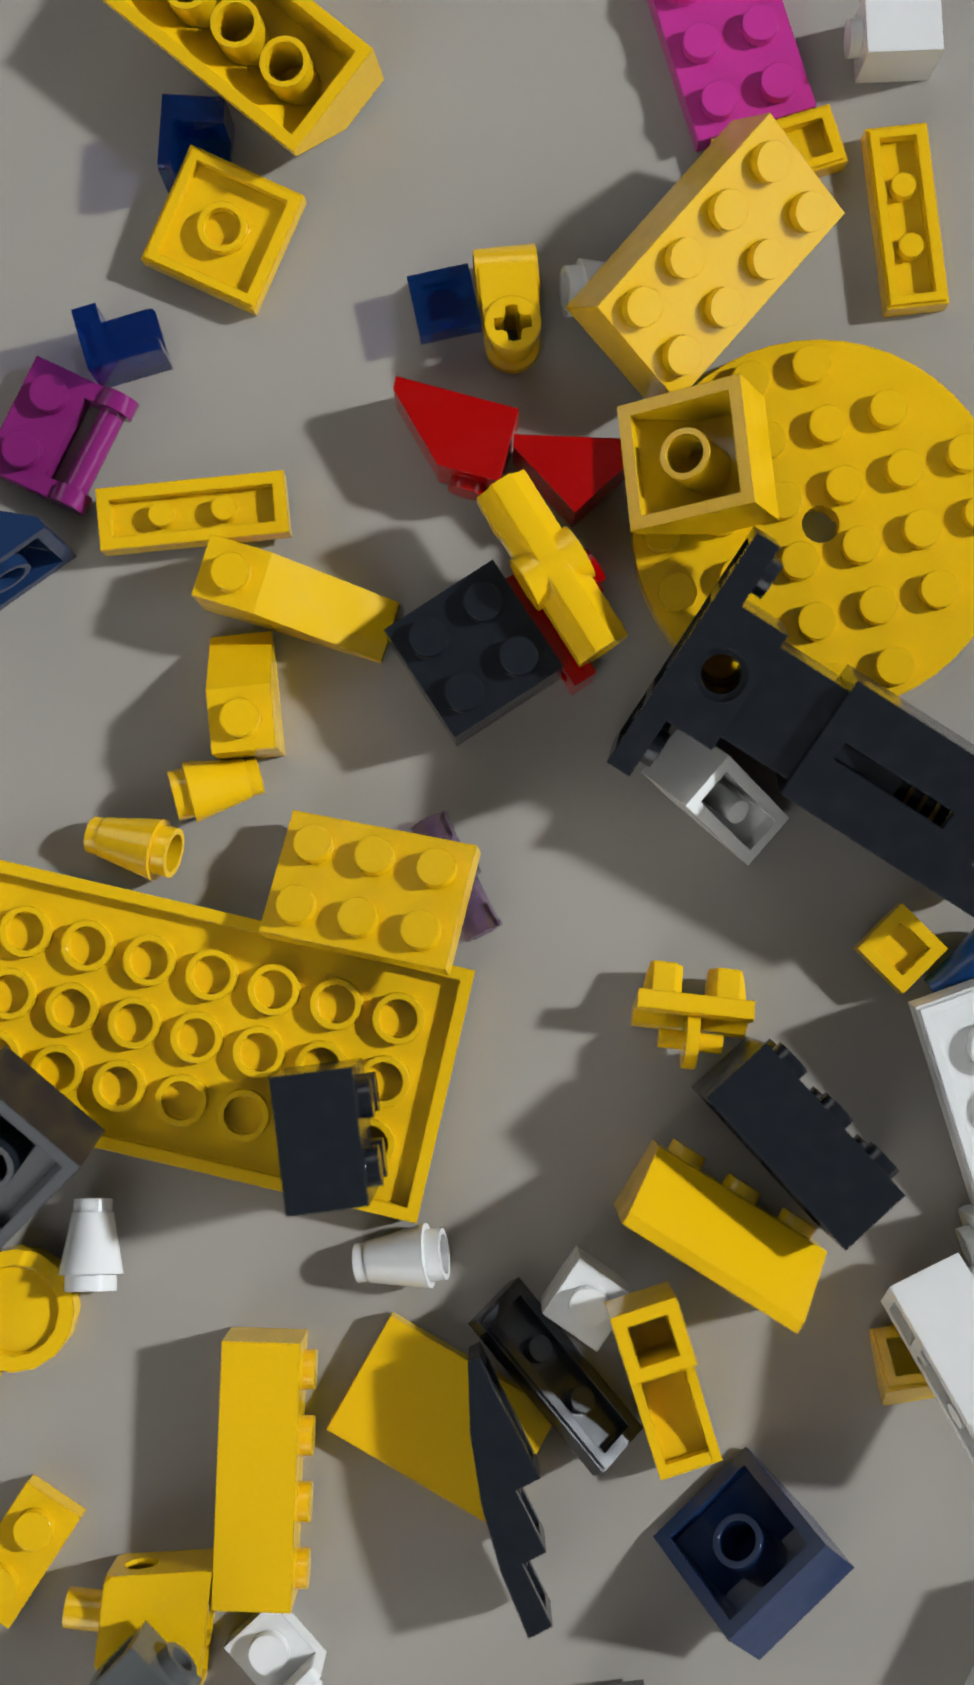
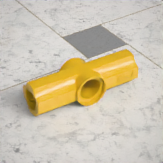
M525 469L507 474L491 484L484 493L477 497V505L481 509L482 515L484 514L493 533L501 541L511 557L509 565L523 592L537 610H544L579 667L593 662L627 639L628 633L623 627V623L616 616L609 605V601L604 597L593 579L595 571L584 548L567 526L560 527Z

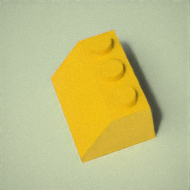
M673 1138L668 1148L653 1139L613 1203L621 1223L798 1334L805 1323L827 1251L812 1239L817 1228L785 1207L782 1208L777 1217L756 1203L762 1193L728 1172L723 1182L703 1171L701 1168L707 1159L677 1139Z

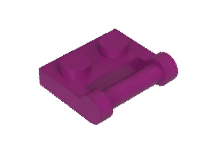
M37 355L0 428V479L77 515L85 516L93 500L88 496L93 483L124 421H132L139 404L116 389L97 384ZM92 406L101 410L65 483L54 480L89 407Z

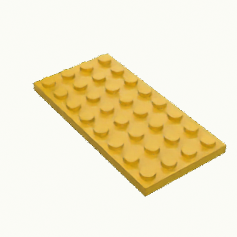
M0 859V1049L4 1045L10 1048L105 1130L94 1148L283 1192L269 1077L289 1067L362 1058L364 1073L374 1071L376 1073L380 1111H375V1117L370 1118L372 1138H384L388 1177H384L383 1186H378L369 1206L353 1209L417 1224L476 970L453 965L450 976L269 939L259 932L262 920Z

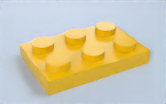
M293 810L259 932L269 939L450 976L481 852L478 846Z

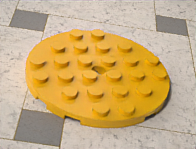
M821 339L792 341L771 345L726 363L706 376L698 384L740 373L764 396L779 521L755 527L776 539L781 546L775 556L780 559L783 567L761 599L750 593L747 600L783 622L788 634L785 640L787 643L837 675H840L845 666L849 664L897 696L913 690L949 664L974 636V418L962 403L934 377L902 358L867 345ZM812 510L827 515L832 522L836 523L833 539L825 543L811 541L802 529L803 517ZM753 527L722 534H634L630 531L632 558L636 578L644 601L655 623L673 648ZM718 654L710 657L702 667L709 676L726 678L736 671L738 662L733 657Z

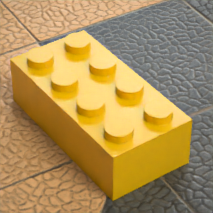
M770 112L732 120L565 308L644 399L691 387L845 213Z

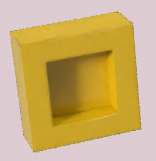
M897 903L852 949L897 993L904 994L948 948L903 903Z

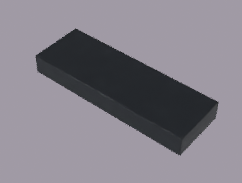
M519 1277L509 1281L468 1323L593 1476L604 1474L643 1429L642 1425L561 1327L542 1314L541 1303Z

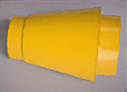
M256 757L244 760L240 758L181 762L182 768L167 771L179 821L195 817L196 823L250 800L253 796L265 794Z
M94 816L86 827L83 843L87 853L97 855L99 858L151 881H155L160 876L171 878L176 873L182 860L185 839L182 829L172 827L168 819L102 818Z

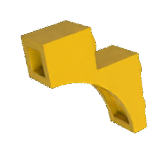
M668 1281L604 1301L660 1480L723 1461L696 1371L698 1363L677 1297Z

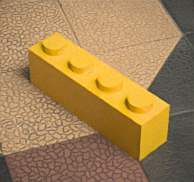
M231 1327L222 1340L211 1611L291 1614L298 1589L308 1590L311 1572V1547H300L301 1522H311L314 1486L313 1481H302L303 1456H313L316 1416L305 1415L306 1390L316 1389L318 1375V1349H307L308 1329Z

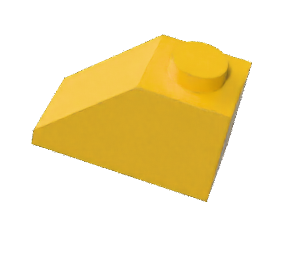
M273 631L210 637L206 701L211 754L219 760L240 758L244 760L253 757L262 759L286 756Z

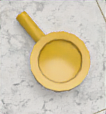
M23 1244L0 1249V1377L3 1371L14 1373L35 1369L63 1349L76 1330L81 1308L79 1292H64V1275H58L61 1260L46 1249Z

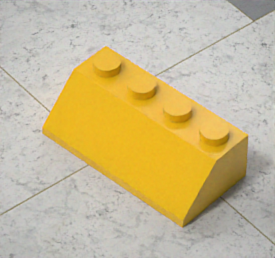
M102 0L296 157L347 129L384 81L374 49L313 0Z

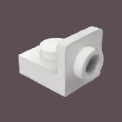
M292 1612L291 1614L254 1613L226 1640L224 1649L256 1685H323L320 1677L327 1651Z

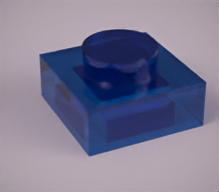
M468 263L407 276L408 289L421 345L481 332V320Z

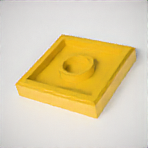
M191 144L140 259L145 266L257 316L307 204L305 196Z

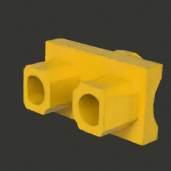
M650 961L643 986L638 988L632 1005L630 1026L659 1029L657 1047L680 1050V1069L694 1070L699 1052L722 1054L723 1036L744 1039L748 1023H753L755 1019V1001L746 1000L744 977L741 970L720 967L709 969L705 978V994L699 995L682 993V965L676 962Z

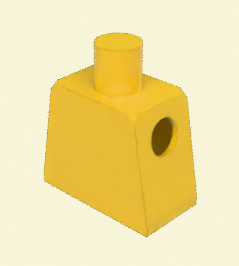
M214 1548L125 1553L117 1556L106 1574L103 1589L70 1586L64 1603L62 1627L65 1629L98 1632L94 1669L97 1671L147 1621L167 1643L175 1642L189 1653L196 1665L197 1674L202 1679L200 1685H203L208 1674L215 1611H211Z

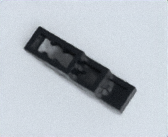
M479 1341L470 1346L468 1350L470 1436L480 1500L500 1572L529 1639L553 1627L551 1601L531 1563L532 1559L546 1553L545 1531L524 1489L528 1484L540 1479L539 1460Z

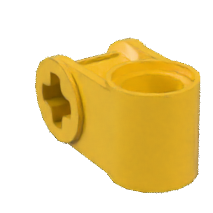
M535 243L472 249L477 307L481 310L484 348L487 359L495 369L503 373L517 374L524 372L535 363L539 356L540 279ZM517 330V336L520 340H508L506 331Z

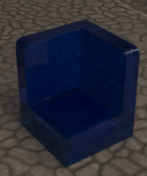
M162 94L157 167L169 194L191 144L232 163L234 124L227 102L222 97Z
M96 303L71 310L87 368L98 384L104 387H114L173 369L160 322L153 309H145L106 321Z

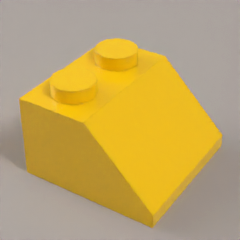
M740 373L617 406L631 532L634 534H722L779 521L765 398Z

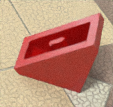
M514 434L513 465L519 471L525 469L538 492L571 527L577 524L625 480L620 438Z

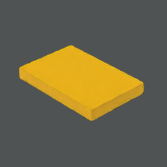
M392 1311L328 1423L326 1430L486 1523L480 1500L470 1436L468 1355ZM496 1372L537 1454L552 1425L517 1383Z

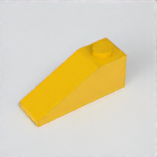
M213 534L210 535L191 594L206 611L380 664L383 662L388 646L384 629L395 623L400 603L273 552Z

